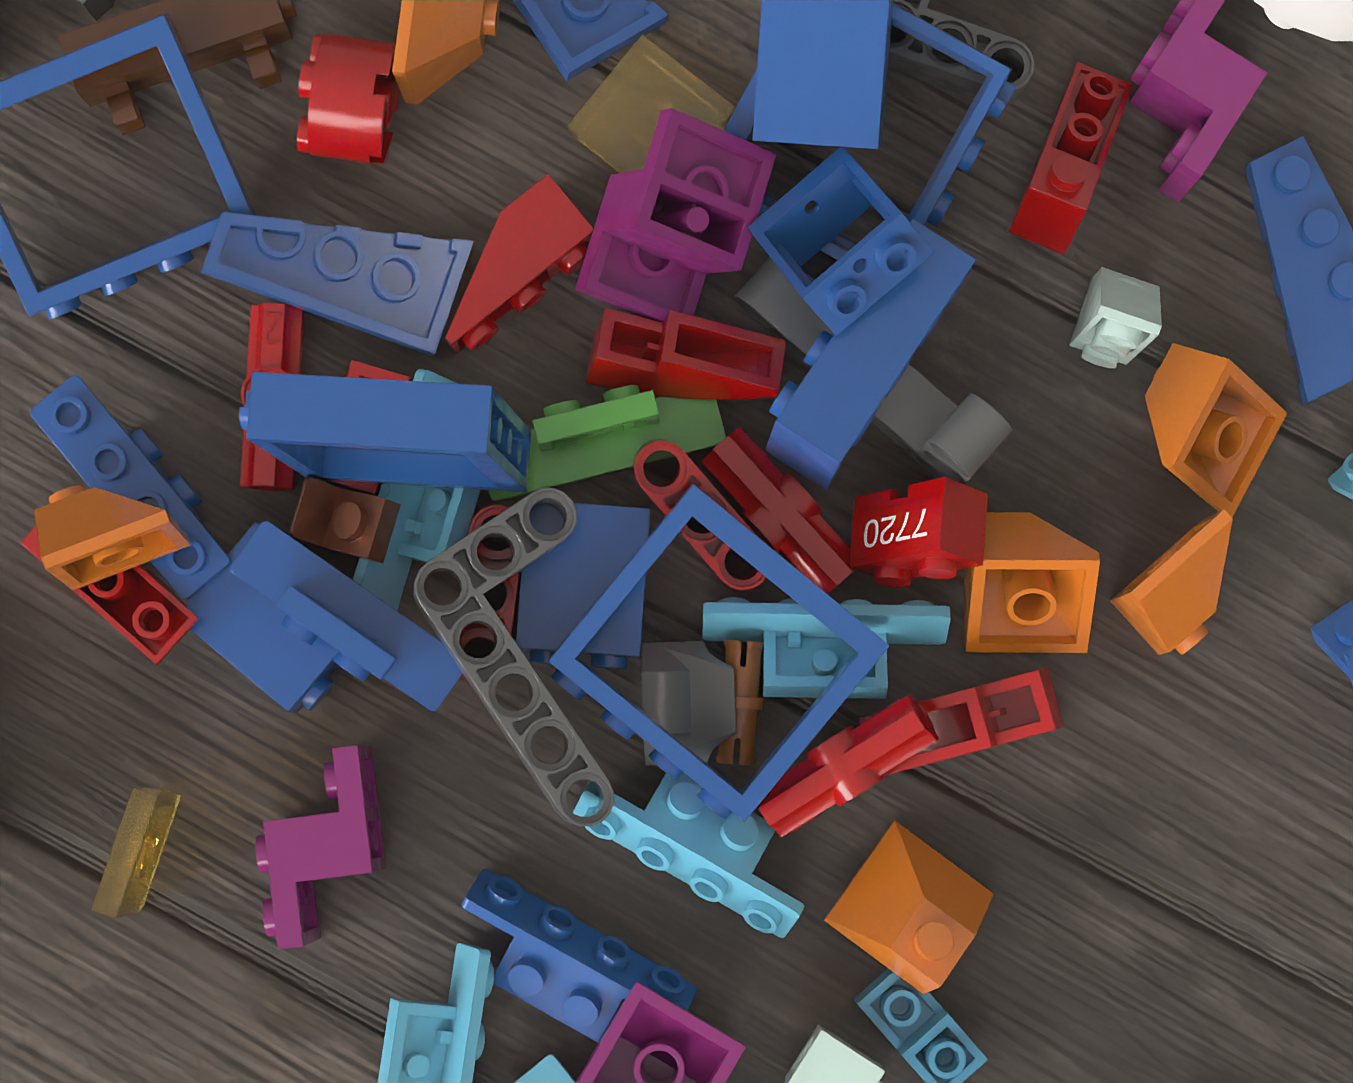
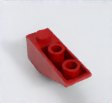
M1077 62L1009 228V233L1063 255L1065 254L1087 211L1133 84Z
M549 174L500 212L445 337L456 354L466 346L470 351H475L487 343L499 331L495 323L513 308L520 314L532 307L546 293V289L542 285L558 272L562 271L565 276H568L582 267L594 229Z
M35 526L20 544L42 562L37 527ZM145 563L73 590L156 665H159L200 619Z

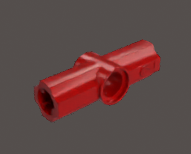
M282 303L251 305L247 377L243 381L241 388V399L244 407L246 391H251L252 372L302 375L305 328L304 310ZM243 430L240 487L260 491H295L296 471L246 439L247 430Z
M740 427L721 441L701 461L702 466L743 510L741 512L742 517L754 532L776 553L781 551L798 571L826 594H829L856 570L849 567V546L820 516L822 510L816 501L789 473L785 472L782 474L768 459L765 452Z
M912 694L900 698L874 714L871 719L854 728L851 725L806 753L808 758L784 773L760 802L758 809L768 825L780 837L792 833L818 817V814L837 803L840 807L886 778L884 776L885 772L937 741L939 737L934 729V724Z

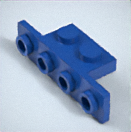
M76 375L71 376L31 409V417L90 488H100L164 509L187 533L191 546L151 560L152 564L181 598L190 599L230 566L231 558L203 526L206 520L195 508L203 501L199 494L180 473L171 479L157 462L164 456V453L142 427L132 432L129 428L117 422L82 378Z
M264 521L259 525L230 567L232 574L276 603L275 607L287 614L281 622L284 628L311 646L317 637L326 641L339 650L333 661L363 682L372 673L380 680L384 678L430 711H435L462 675L461 670L440 640L270 522Z
M488 869L481 871L461 904L465 910L514 937L494 974L493 984L596 1042H599L622 999L627 997L636 981L687 1011L697 991L695 985L683 979L675 970L652 962L629 949L620 939L604 935L576 919L568 910L547 903L522 889L513 879L497 875Z

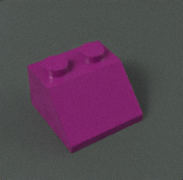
M636 981L577 1078L576 1083H726L746 1045Z

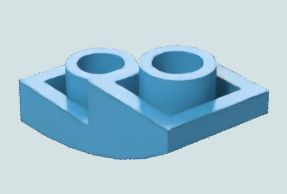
M886 969L853 999L925 1083H963L988 1060L929 992L923 995L890 969Z

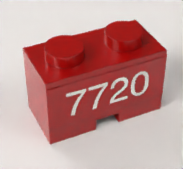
M942 477L909 485L908 497L899 499V492L892 489L855 497L849 567L874 576L873 581L877 585L902 588L910 586L911 579L914 578L952 579L956 577L957 570L983 566L988 494L950 478Z

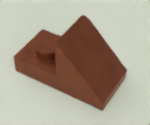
M307 476L303 483L288 535L299 543L383 564L401 504L385 498L339 488Z

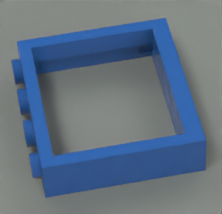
M893 3L892 25L986 76L907 218L909 222L914 219L924 226L928 222L938 227L955 195L945 190L957 168L968 174L986 142L976 136L987 114L999 119L1016 89L1015 85L1006 81L1013 69ZM757 69L724 129L725 132L750 143L753 141ZM765 191L758 216L765 213L780 199ZM839 233L821 251L839 260L857 242ZM863 258L856 260L853 267L857 265Z
M168 13L0 81V110L157 46L230 211L227 212L257 216ZM0 202V257L28 316L45 310L48 319H52L80 307L82 303L78 296L101 287L104 295L107 296L136 284L138 279L135 273L157 264L162 273L190 262L194 259L191 249L212 241L221 214L41 288Z
M252 372L251 391H246L245 407H239L242 430H247L246 439L304 477L309 476L318 480L527 492L531 430L493 386Z
M692 484L554 651L548 662L557 668L551 676L552 679L569 694L581 700L588 693L606 708L600 715V718L613 730L627 740L636 733L654 747L648 756L662 770L676 780L684 772L703 787L697 794V797L711 810L724 819L733 812L745 822L890 645ZM692 516L856 650L741 791L577 657Z

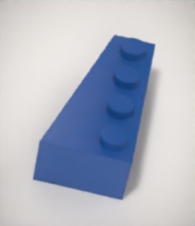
M914 219L910 223L935 253L838 336L835 334L831 335L823 330L803 361L812 367L799 386L789 380L769 410L770 413L778 418L773 426L765 451L825 490L828 489L838 474L845 455L851 447L857 445L879 410L880 403L884 397L887 398L913 359L914 352L923 345L976 261L975 258Z

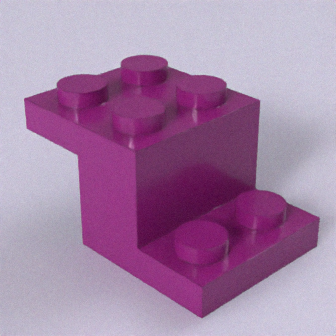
M1180 0L1162 28V31L1170 35L1171 38L1160 32L1130 78L1131 81L1139 85V88L1129 103L1181 135L1159 167L1167 172L1168 175L1158 191L1177 203L1180 202L1203 175L1268 73L1204 33L1225 0Z
M674 108L661 110L644 168L610 175L575 290L638 316L663 323L669 310L694 316L706 274L742 270L752 233L747 227L758 217L777 154Z
M354 745L332 748L334 762L324 764V780L327 797L329 800H338L339 812L264 821V834L256 836L255 848L260 873L269 872L271 898L263 899L264 927L267 936H276L277 950L303 947L321 938L314 880L372 873L386 868L372 746Z

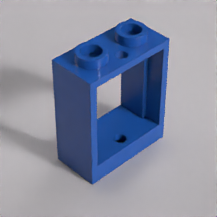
M839 147L747 227L803 300L836 336L935 253L902 212L844 147ZM809 201H816L812 209L805 210V206ZM873 206L883 217L884 221L813 281L801 266L868 208ZM863 258L857 265L853 267L856 260Z

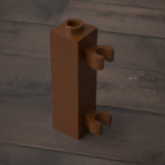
M161 0L58 35L65 55L168 13L193 72L245 55L253 80L257 82L258 88L262 89L282 82L270 46L293 39L287 19L295 17L297 14L292 0ZM155 46L73 80L76 92L89 107L107 101L115 127H120L122 135H126L146 128L133 92L172 80L158 47Z

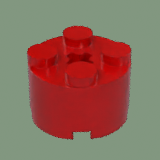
M329 33L314 35L310 61H303L299 79V97L309 98L308 116L302 115L298 125V152L369 164H386L394 132L383 131V128L389 129L393 112H397L400 91L392 72L396 43Z

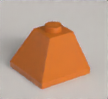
M402 0L392 72L406 104L418 105L484 54L486 35H497L500 0Z
M1172 343L1161 366L1156 370L1153 381L1145 394L1162 465L1219 512L1225 509L1233 517L1287 412L1230 359Z
M77 485L62 489L48 498L50 504L34 510L40 554L45 570L71 590H76L191 546L187 533L166 510L96 487L86 490L85 486Z
M1225 509L1199 521L1110 600L1158 655L1170 653L1173 649H1176L1183 655L1209 632L1203 623L1216 612L1233 518Z
M987 512L983 566L964 569L965 652L1087 653L1100 566L1099 552L1030 512Z
M893 821L827 914L824 921L924 995L942 986L976 936L994 894L898 822Z

